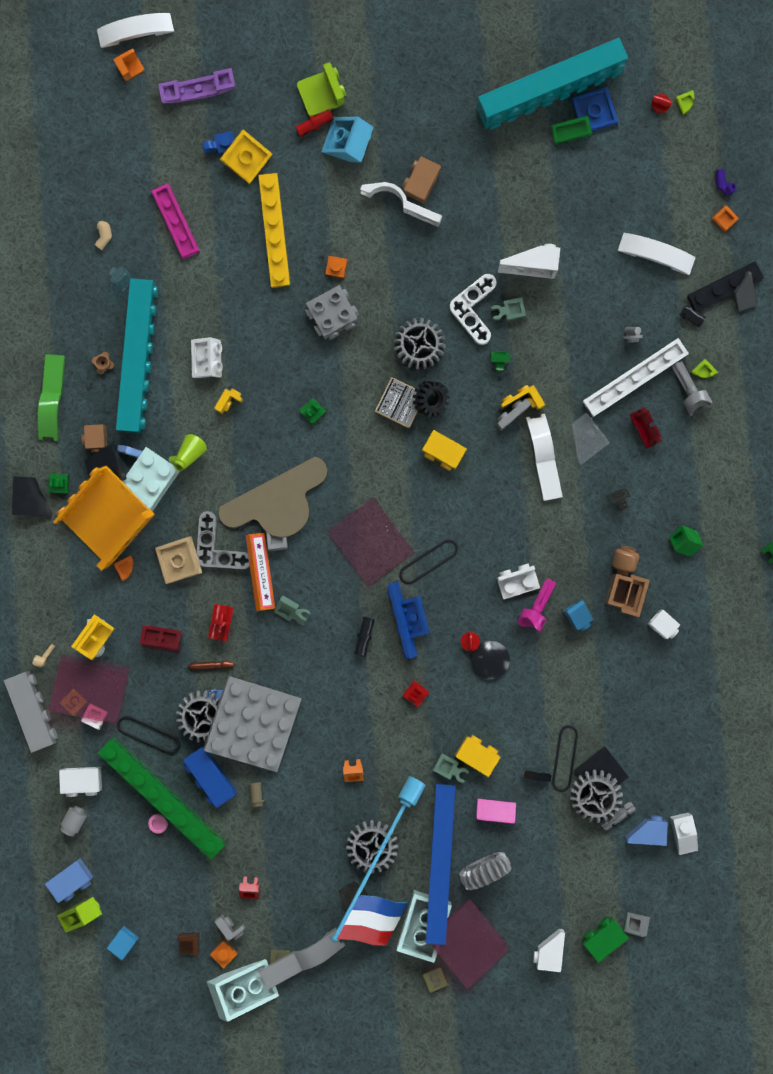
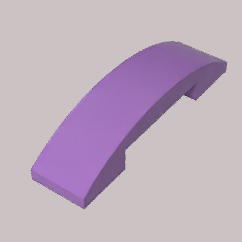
M229 68L213 72L214 75L183 82L174 80L158 84L161 102L180 103L227 92L235 88L233 70Z

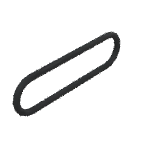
M445 540L404 566L399 575L401 581L405 584L415 583L452 559L458 552L457 543L453 540ZM447 542L455 545L454 554L412 581H405L403 579L402 573L409 566Z
M123 716L118 721L117 726L122 734L166 753H175L180 747V740L175 735L136 718ZM131 719L173 737L177 741V747L170 751L129 734L121 729V721Z
M571 725L564 726L559 733L552 777L553 788L559 792L567 791L572 781L578 731ZM566 728H571L575 731L576 736L569 781L566 788L559 789L555 785L561 738L563 731Z

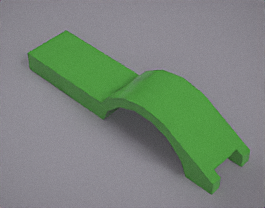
M45 354L43 387L38 406L39 440H43V437H52L54 441L59 439L58 407L63 393L66 358L62 355Z

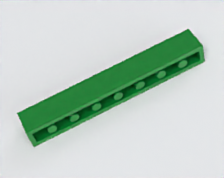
M115 737L111 738L98 752L110 766L211 860L225 846L227 842Z

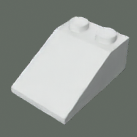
M544 244V246L502 259L499 263L498 273L554 279L558 271L560 248L554 244Z

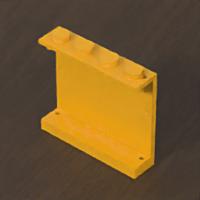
M107 466L96 467L91 471L89 480L84 481L78 487L79 492L73 494L67 500L69 504L57 512L56 515L58 517L53 521L54 524L63 521L101 559L96 565L101 571L113 564L155 515Z

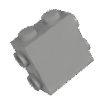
M340 285L306 303L308 309L305 312L310 320L314 319L316 323L314 328L318 336H323L324 339L329 338V340H332L340 335V331L344 329L346 331L351 330L356 326L355 323L358 322L357 316H359V313L354 305H350L348 302L350 296L346 289H341Z

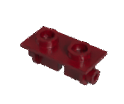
M643 407L629 414L632 424L636 427L646 449L662 441V436L656 425L649 426L650 423L654 422L649 410Z

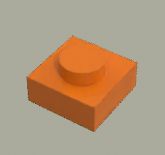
M328 256L325 275L344 279L347 259Z
M223 940L212 951L210 956L224 969L238 953Z

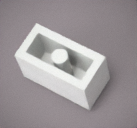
M102 767L64 768L59 770L60 794H66V797L78 796V793L94 796L102 790Z

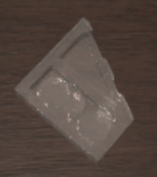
M585 413L571 424L579 465H582L610 443L588 413Z

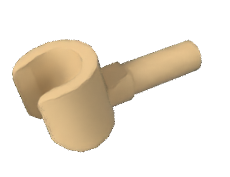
M51 644L42 657L36 655L32 664L40 668L44 667L49 654L55 646Z

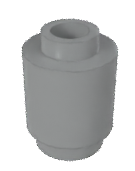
M78 806L70 807L61 822L60 830L73 837L75 833L79 832L87 817L85 810Z

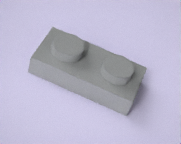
M527 398L523 402L521 399L512 406L513 410L509 414L504 412L497 419L499 422L496 426L502 431L528 409L531 403Z

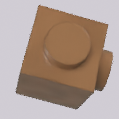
M105 425L84 426L82 445L85 446V449L91 450V453H97L107 447V427Z

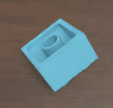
M333 117L334 120L331 123L321 152L348 162H362L366 147L371 138L373 126L359 117Z

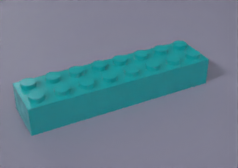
M620 38L614 39L478 96L476 110L484 128L490 127V129H495L501 125V122L516 120L520 114H531L536 110L535 108L540 106L545 108L556 99L564 100L575 91L581 93L588 88L587 86L592 84L597 86L602 84L606 78L611 77L614 79L619 77L625 68L628 56Z

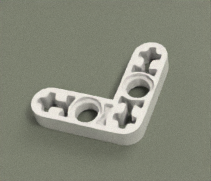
M485 274L450 303L451 313L479 345L487 344L491 333L472 310V307L495 289L496 279L491 274ZM484 279H486L487 281L491 279L492 287H484L482 291H484L485 293L482 294L481 290L476 285L479 284V287H481L484 285ZM475 290L478 293V298L476 300L469 299L467 295L469 291ZM454 303H462V310L464 312L468 310L469 312L466 313L462 318H460L459 316H461L462 313L459 309H457L456 311L454 310ZM471 316L475 319L476 323L474 326L469 327L465 324V319ZM478 324H480L481 326L478 328V330L481 333H486V340H479V334L476 330L474 333H472V330L476 329Z

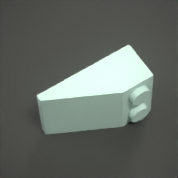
M266 959L224 973L207 981L219 1019L228 1022L279 996L276 986L268 990L259 974V970L268 966Z

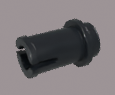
M686 305L680 315L683 316V319L686 318L697 325V327H700L706 317L692 309L693 306Z

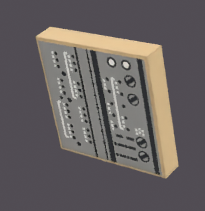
M391 377L375 412L410 428L418 412L415 409L416 405L413 404L416 398H412L413 394H417L414 391L415 388Z

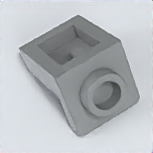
M222 914L216 918V925L228 941L232 938L236 940L244 934V923L233 929L234 924L228 916L225 918Z

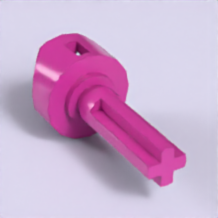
M551 579L545 580L532 609L524 608L517 620L518 625L521 627H535L541 633L546 622V618L541 614L556 586V582Z

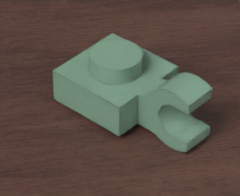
M285 596L281 597L274 610V613L286 620L291 621L293 618L301 625H304L310 615L308 610L298 609L299 605Z

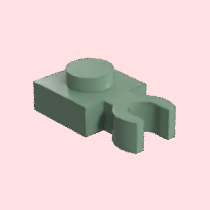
M522 297L503 301L504 307L499 305L491 307V311H499V315L493 317L494 321L500 320L503 316H506L507 321L526 317Z
M441 753L433 768V771L448 779H451L452 775H454L461 783H464L465 780L460 778L459 774L461 772L469 774L468 769L464 767L458 768L459 762Z

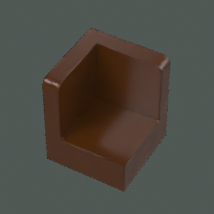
M180 933L178 935L179 954H193V957H197L200 950V933Z

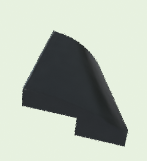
M13 476L12 515L52 516V512L48 508L36 478Z

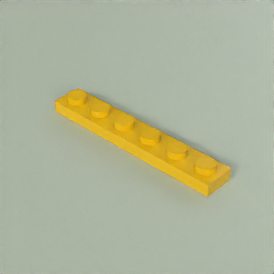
M278 174L259 175L271 288L290 286Z

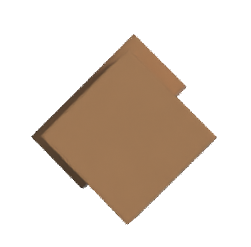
M612 574L604 604L620 608L622 613L640 617L650 580L635 575L626 577Z

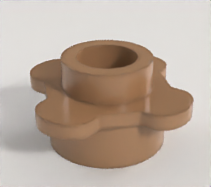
M103 352L92 358V363L97 367V373L103 374L104 371L114 368V363L111 362L109 353Z

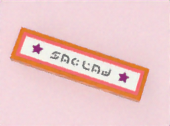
M265 533L245 535L256 611L275 609Z

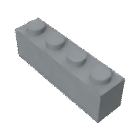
M27 671L4 680L31 753L57 743L56 739L58 736L56 730L50 726L49 721L51 717L48 710L43 708L42 703L44 699L41 692H37L35 687L37 680L34 674Z

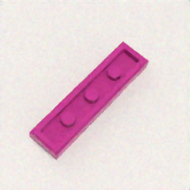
M167 183L152 190L151 192L182 259L199 253V248L169 184Z

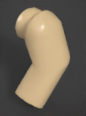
M100 221L97 223L100 238L94 245L103 250L112 238L110 225L107 222Z

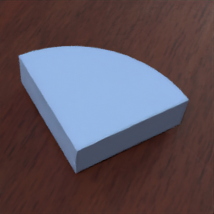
M118 445L117 448L119 453L139 458L143 452L124 445Z

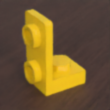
M526 385L519 389V394L514 397L509 395L501 400L503 403L499 407L502 410L526 395L529 396L527 399L531 403V408L535 407L537 411L543 408L545 403L534 385L531 387Z

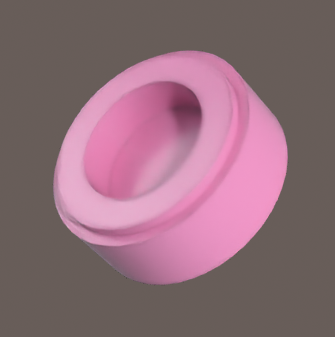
M154 814L149 819V829L157 834L164 832L168 827V819L163 814Z

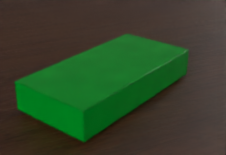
M589 116L551 125L555 145L593 136Z

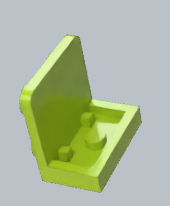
M330 62L323 65L324 72L297 83V88L309 116H316L327 109L332 110L345 105L344 96H346L344 86H339L337 81L339 79L336 67L332 68Z

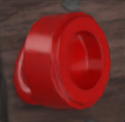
M473 632L463 634L460 640L461 646L467 651H474L480 644L478 635Z

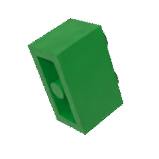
M612 916L609 919L605 917L598 923V928L594 931L591 929L583 935V944L598 963L629 939Z

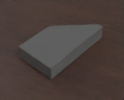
M750 271L745 273V278L734 291L738 311L757 306L753 278Z

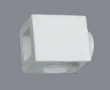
M663 609L659 610L647 623L664 639L669 637L672 639L679 632L677 628L680 624Z

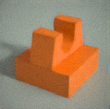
M360 759L356 760V766H349V760L344 762L343 775L345 782L364 781L363 767Z

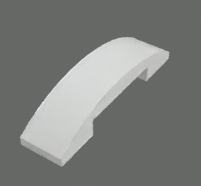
M154 13L129 17L97 29L101 48L118 45L121 41L155 34L159 36L174 32L170 13Z
M623 233L618 248L619 252L645 258L671 267V270L690 275L695 260L694 256L678 248L629 233Z

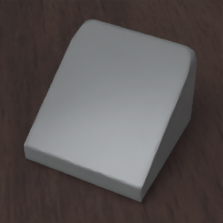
M628 912L624 932L640 937L647 936L650 917Z

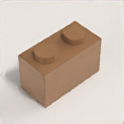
M421 156L419 161H414L411 167L413 173L410 178L407 177L402 188H404L406 196L424 204L441 172V166Z

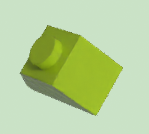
M92 897L62 912L57 917L67 933L86 925L102 915L98 902Z

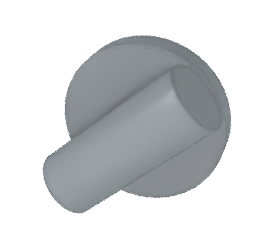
M626 327L624 330L626 336H623V339H627L628 343L639 342V338H643V335H640V327Z

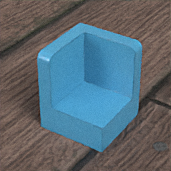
M123 926L107 949L123 960L139 937Z

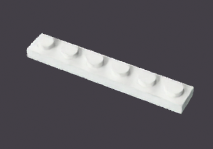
M677 338L582 402L591 416L594 417L689 353L679 338Z

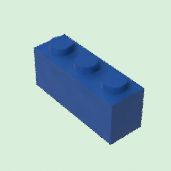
M203 745L183 760L185 762L183 765L189 774L192 773L196 778L194 781L198 788L206 792V799L211 806L215 805L218 808L235 796L237 790L212 754L203 750L205 746Z

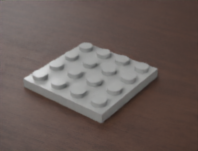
M228 675L203 750L277 772L301 698Z

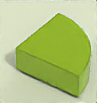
M693 90L675 97L682 116L689 112L694 103L695 96Z
M704 359L690 373L699 378H710L718 372Z

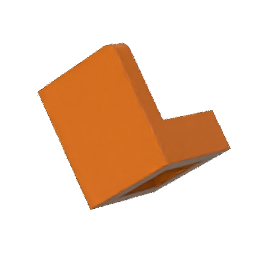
M130 49L113 59L125 81L144 71V67L134 49Z

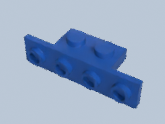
M399 582L388 584L387 592L392 601V612L398 625L397 632L401 636L402 651L406 659L416 657L418 654L413 637L430 633L421 597L403 600Z

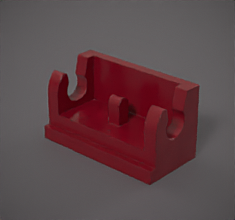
M143 625L140 645L143 648L180 653L182 631Z

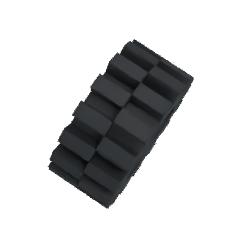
M430 380L423 381V384H418L419 389L415 388L414 390L417 394H413L412 397L416 398L413 401V404L416 405L415 409L419 410V413L435 417L441 415V411L446 410L444 406L449 405V402H446V399H450V396L446 395L449 393L445 389L446 386ZM433 391L435 394V400L433 404L429 406L427 403V397L429 393Z

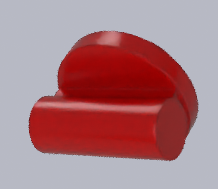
M665 94L654 95L651 102L652 109L657 113H665L672 104V101Z

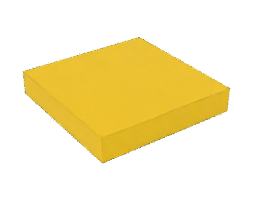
M242 130L219 160L250 184L272 156V153L245 130Z

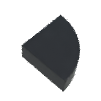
M527 770L524 773V778L551 782L552 775L549 773H537Z

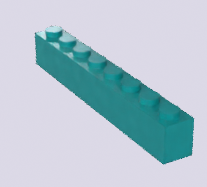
M130 278L116 430L118 432L142 434V429L145 430L146 418H143L144 410L147 411L148 399H145V393L149 392L150 387L147 373L151 372L149 354L153 353V343L150 340L151 335L155 333V324H152V318L156 316L157 312L154 298L158 297V286H156L153 280Z

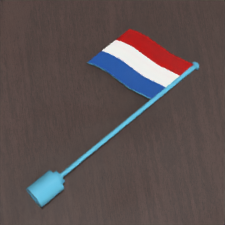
M409 776L398 796L401 799L402 807L334 937L331 936L333 942H337L338 939L357 940L371 945H387L408 902H393L376 896L360 894L406 807L415 806L426 786L421 781Z

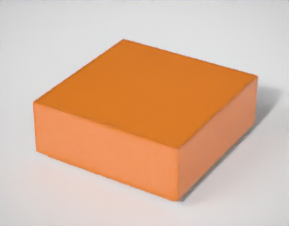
M727 205L712 218L724 233L739 219Z

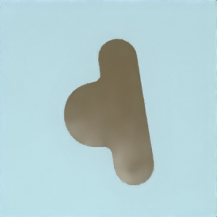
M313 457L229 501L219 508L220 520L228 527H238L251 520H257L262 528L273 536L287 537L295 534L303 528L309 517V506L305 494L308 490L324 481L327 476L326 464L322 459Z

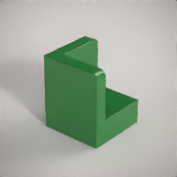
M683 525L669 536L674 550L688 557H691L704 546L698 532Z

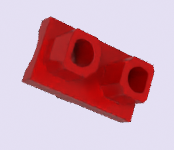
M214 604L208 638L228 641L234 607Z

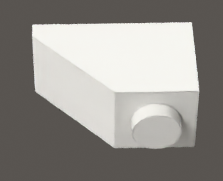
M684 813L669 817L678 854L682 855L698 851L697 832L693 816L690 813Z
M558 929L538 945L537 951H534L533 963H536L537 970L561 972L565 938L563 929Z

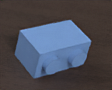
M80 858L45 883V885L58 903L63 899L67 902L75 896L74 891L79 888L82 891L91 884L90 880L93 878V875Z

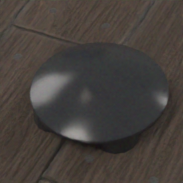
M486 641L479 644L478 648L473 651L471 658L473 669L479 676L485 679L501 677L508 670L510 664V656L507 649L496 641Z

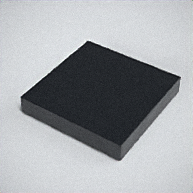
M110 444L84 460L88 475L96 467L107 466L121 481L127 479L116 444Z
M605 746L574 769L584 779L586 778V771L592 776L593 770H596V775H599L600 771L603 770V777L610 773V781L614 778L617 779L615 785H620L629 778ZM594 782L596 787L600 789L609 788L602 782ZM593 789V795H594V796L597 798V800L599 801V799H600L599 796H602V795H598L597 793H595V791H594V789Z

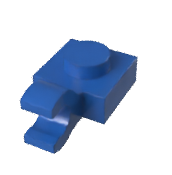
M232 131L214 135L215 141L203 142L204 153L218 150V154L223 155L234 141Z

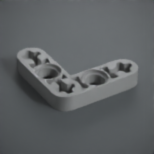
M203 512L199 517L197 557L200 565L230 569L249 568V562L245 563V566H242L240 562H235V566H232V554H236L235 558L241 559L242 555L249 559L248 553L215 550L217 517L212 512ZM207 515H210V518L213 519V522L209 523V528H213V532L202 531V527L206 528V522L203 521V518H206ZM204 534H210L212 537V542L208 545L202 543L201 538ZM201 546L205 548L212 547L211 551L207 550V556L210 557V560H207L206 564H203V560H200V556H204V550H200ZM222 554H227L230 557V561L226 565H222L219 562Z

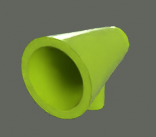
M187 434L177 455L170 456L169 462L173 464L177 471H183L207 451V446L198 436Z

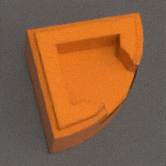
M132 556L114 564L122 581L126 580L131 575L130 573H132L131 571L134 566Z

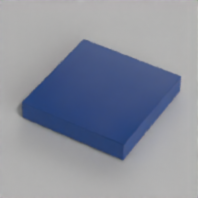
M607 87L571 98L576 118L589 116L592 132L619 123Z

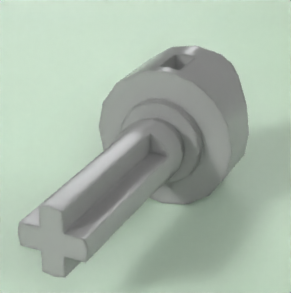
M683 362L675 363L672 368L688 396L683 401V404L689 415L692 416L694 411L701 406H712L713 402L707 391L697 390Z

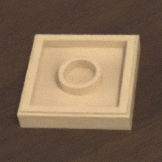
M191 536L155 548L166 584L202 573Z

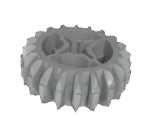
M414 318L413 325L406 321L407 329L404 326H400V330L403 333L396 332V336L400 339L394 340V344L399 345L394 350L397 352L401 351L397 354V357L401 358L404 356L403 364L410 361L408 364L409 368L415 363L416 370H419V364H422L423 369H426L427 362L431 367L434 366L432 359L439 362L440 359L437 355L443 356L444 352L440 349L445 348V344L440 343L445 340V337H438L442 334V330L435 331L438 326L437 324L430 327L431 320H428L427 324H423L424 318L420 319V323H417L416 318ZM414 330H422L418 336H408ZM428 332L435 340V347L426 341ZM423 336V344L425 345H421L416 352L417 343L414 344V342H419ZM404 341L413 346L412 355H409L405 350ZM422 351L432 352L425 358H417Z
M198 690L196 691V697L193 693H190V700L184 697L183 701L185 704L180 703L178 705L183 711L179 710L176 712L177 715L182 716V718L176 719V722L183 723L178 728L179 730L186 729L183 733L184 736L188 733L191 734L189 740H193L197 736L196 742L199 743L203 737L206 743L209 731L201 732L199 729L202 724H212L214 717L210 714V708L212 705L217 710L221 697L214 700V692L208 697L207 690L204 691L203 696L201 691ZM197 701L206 702L202 709L190 707L192 703ZM203 711H205V716H207V719H204L199 723L200 716H198V714H201ZM188 713L195 719L194 727L188 721Z
M593 770L592 776L586 771L585 779L581 775L578 776L581 783L578 781L573 782L577 788H571V792L575 794L570 796V800L575 801L572 803V807H578L576 810L577 814L583 812L582 819H585L588 815L589 822L593 821V817H596L597 823H600V817L608 821L607 814L614 817L615 814L612 810L619 812L620 808L616 804L622 805L623 803L621 799H618L623 797V793L617 792L621 789V785H615L617 783L616 778L610 781V773L603 777V770L600 771L599 775H596V770ZM594 782H602L609 788L600 789L596 787ZM588 784L589 794L585 795V798L580 799L582 789ZM593 789H594L595 793H597L598 795H602V796H599V797H600V799H599L600 804H599L598 800H596V798L593 797ZM613 793L611 803L605 808L603 800ZM584 804H594L598 810H591Z
M370 820V826H367V823L363 821L362 829L359 825H356L357 833L351 830L350 834L354 838H347V841L352 843L351 845H346L347 850H352L347 853V856H354L351 863L354 864L358 861L359 863L356 868L360 869L363 865V872L365 873L372 864L373 856L378 853L381 847L378 843L379 833L384 837L388 834L386 832L388 825L385 824L383 828H380L381 821L377 822V826H373V820ZM373 831V835L369 840H359V837L364 833ZM396 836L389 838V848H384L382 854H386L385 857L377 861L375 865L379 872H382L381 865L386 869L389 868L387 861L394 863L391 855L397 856L398 854L392 850L398 848V844H392V842L397 840ZM375 838V847H377V850L374 849V851H372L371 855L369 856L370 850L367 845H371V842H373ZM356 845L365 849L367 853L365 860L359 856Z
M498 852L471 863L463 868L459 875L465 889L473 890L499 880L508 874L512 868L505 853Z

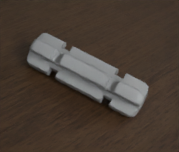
M628 802L624 805V808H620L619 812H614V817L609 815L608 821L603 819L600 821V824L607 831L612 828L611 825H616L625 819L628 814L634 813L636 809L631 802Z

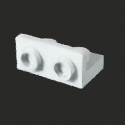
M208 337L191 340L192 378L222 377V345L219 339Z
M528 563L519 566V571L511 573L510 569L500 572V577L496 579L503 600L540 588L534 566L530 567Z

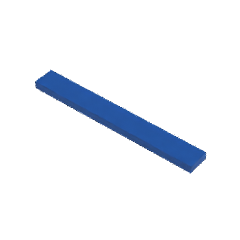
M436 784L426 944L446 945L455 786Z

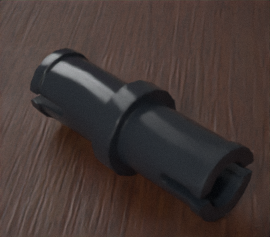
M363 617L360 633H357L358 641L354 654L366 657L369 640L372 639L371 632L375 619Z

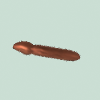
M230 661L198 662L189 664L188 669H230L235 663Z

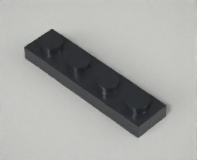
M756 261L688 294L687 297L693 309L700 311L734 294L736 287L741 284L745 278V273L748 271L752 273L753 284L762 280L764 276Z

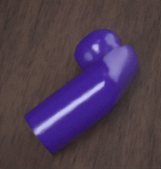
M716 170L717 189L725 195H732L736 191V185L725 181V170Z

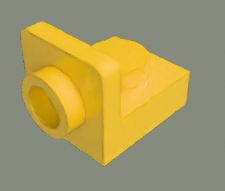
M225 389L214 409L221 414L224 411L227 412L233 403L230 401L231 398L242 404L241 393L234 389L230 391Z

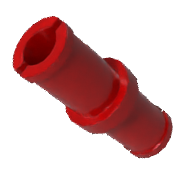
M327 109L315 117L313 115L310 116L309 120L295 127L299 136L302 137L313 130H319L320 126L333 121L334 118L330 110Z

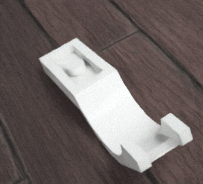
M382 182L361 186V194L371 198L380 191L392 192L401 199L404 213L437 227L441 223L442 215L407 201L403 191L395 184Z
M541 414V417L533 419L526 417L534 447L535 464L543 501L562 498L553 442L546 416Z

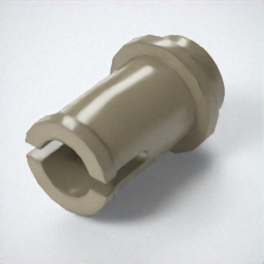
M261 782L250 783L251 801L249 803H251V807L263 806L265 801L262 800Z

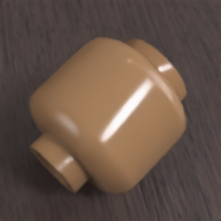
M621 546V548L615 551L612 566L621 575L635 572L639 561V554L635 548Z

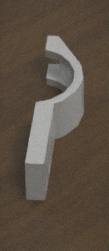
M334 928L327 932L321 940L308 948L293 951L259 970V974L267 989L269 990L303 970L323 963L345 946L344 942L340 943L339 939L337 942L331 940V936L334 937L337 929Z

